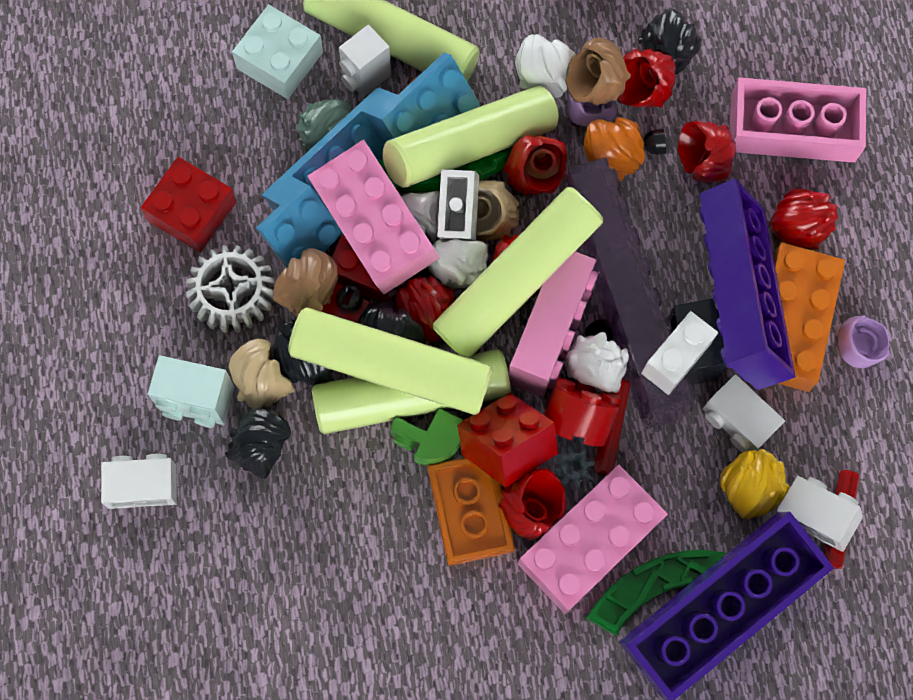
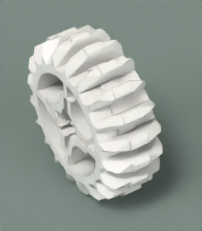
M223 245L222 253L218 255L214 250L210 249L209 254L211 258L209 260L199 256L198 261L201 268L191 267L190 271L194 278H188L186 281L187 286L191 288L186 292V297L192 301L189 306L192 312H198L197 318L200 322L208 320L207 324L211 329H214L220 322V329L224 333L229 329V324H232L235 332L239 333L241 330L240 323L245 322L246 326L252 329L253 323L251 318L255 317L257 320L263 321L264 316L260 309L271 310L272 306L268 300L273 299L274 290L271 288L275 285V279L270 277L272 273L270 266H263L265 263L262 256L254 258V252L250 248L242 254L241 247L238 245L234 247L233 252H229L227 246ZM233 267L245 269L252 273L255 278L248 279V276H238L234 273ZM222 270L217 280L209 282L217 272ZM229 277L235 285V291L232 292L233 300H231L229 293H227V286L230 285ZM253 291H255V294L252 297V299L247 304L240 307L242 299L246 296L252 295ZM214 298L215 301H224L227 303L229 310L215 308L206 299Z

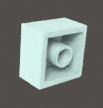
M268 4L234 48L232 54L238 70L289 99L322 55L323 48L320 34Z
M159 355L148 396L154 402L155 407L162 411V416L166 418L181 420L182 416L194 418V423L213 428L215 423L225 425L235 387L227 371L224 369Z

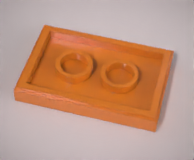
M465 457L427 465L448 566L515 552L510 526L504 517L502 509L498 507V503L502 499V489L499 482Z

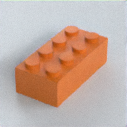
M781 242L773 254L796 377L778 384L810 392L819 382L846 260Z

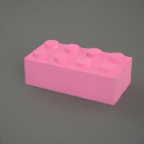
M738 77L731 93L730 134L732 135V140L736 142L735 152L855 163L866 147V88Z
M364 139L307 176L375 285L383 294H386L440 259Z
M574 252L542 285L510 364L508 375L511 385L542 397L545 396L547 388L553 390L563 366V362L558 360L559 358L565 360L575 335V332L571 331V329L578 330L587 302H589L599 274L593 271L596 259Z
M618 465L519 559L518 565L566 615L661 523L668 513Z

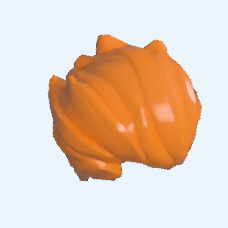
M618 117L614 123L603 119H596L589 123L584 137V151L597 175L605 173L622 182L624 176L634 174L639 169V164L643 165L645 159L644 141L640 135V126L637 122Z

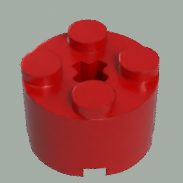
M557 378L544 416L555 423L557 435L572 440L573 436L584 438L583 444L589 446H604L617 415L621 397L604 391L601 393L595 390L596 387L580 384L578 380L574 383L564 378Z

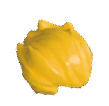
M764 449L744 451L732 463L725 466L720 474V487L726 493L727 500L733 506L735 513H738L742 519L760 517L773 511L782 502L790 489V486L786 483L784 463L777 461L772 453Z

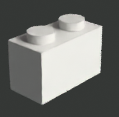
M369 25L339 47L341 60L339 65L343 75L341 80L351 92L356 90L364 97L391 76L389 45Z
M441 169L438 238L443 240L476 241L479 174L475 171Z
M690 311L650 358L642 375L669 395L712 344L718 332Z
M736 374L703 408L707 413L705 417L708 422L717 429L723 428L731 436V443L741 452L757 451L785 422L777 412Z
M165 454L146 455L145 460H133L131 456L112 457V462H101V503L108 509L177 505L176 464L171 458H167Z
M797 475L777 511L791 512L807 534L844 552L863 518L861 508L858 506L859 502L845 493L836 495L828 491V487L815 478L809 477L806 480Z

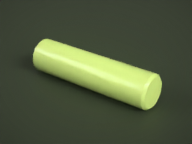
M303 0L305 13L352 37L369 25L389 45L390 56L422 72L439 56L447 53L452 55L468 82L478 62L480 51L476 45L385 0Z
M538 85L388 140L384 145L382 155L385 169L395 184L405 188L441 174V169L452 170L512 147L520 137L527 135L536 137L553 131L557 126L559 118L556 100L546 88Z
M566 187L433 323V329L460 356L471 358L603 224L601 214L578 191L572 187Z
M308 307L300 311L293 327L288 347L289 354L293 358L473 415L480 412L493 371L489 364Z
M493 349L478 352L470 358L489 364L493 369L483 403L498 400L509 392L511 393L507 365L502 351ZM356 377L315 384L311 389L319 431L323 434L394 421L396 417L404 419L434 413L439 408L442 410L454 409Z

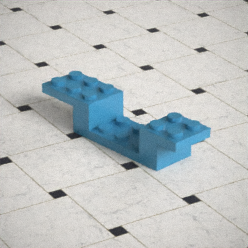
M443 53L399 95L377 87L262 194V197L273 212L256 229L286 268L292 258L300 260L302 251L315 248L325 252L343 234L307 177L309 174L363 139L376 159L383 161V148L388 140L470 111L480 104L452 55Z

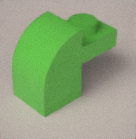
M439 408L427 432L396 417L390 427V433L395 438L393 442L409 451L413 447L416 448L414 462L427 466L448 461L457 453L461 446L457 424L464 420Z

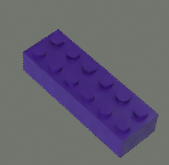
M735 178L700 193L702 207L699 208V215L705 224L706 230L703 240L710 255V261L707 266L714 280L715 289L712 290V297L719 311L720 318L717 319V327L724 342V348L721 349L723 361L727 367L734 369L743 381L749 382L754 388L760 390L795 378L796 376L765 210Z
M777 512L621 639L619 644L659 696L664 700H675L832 571L834 567L791 512Z

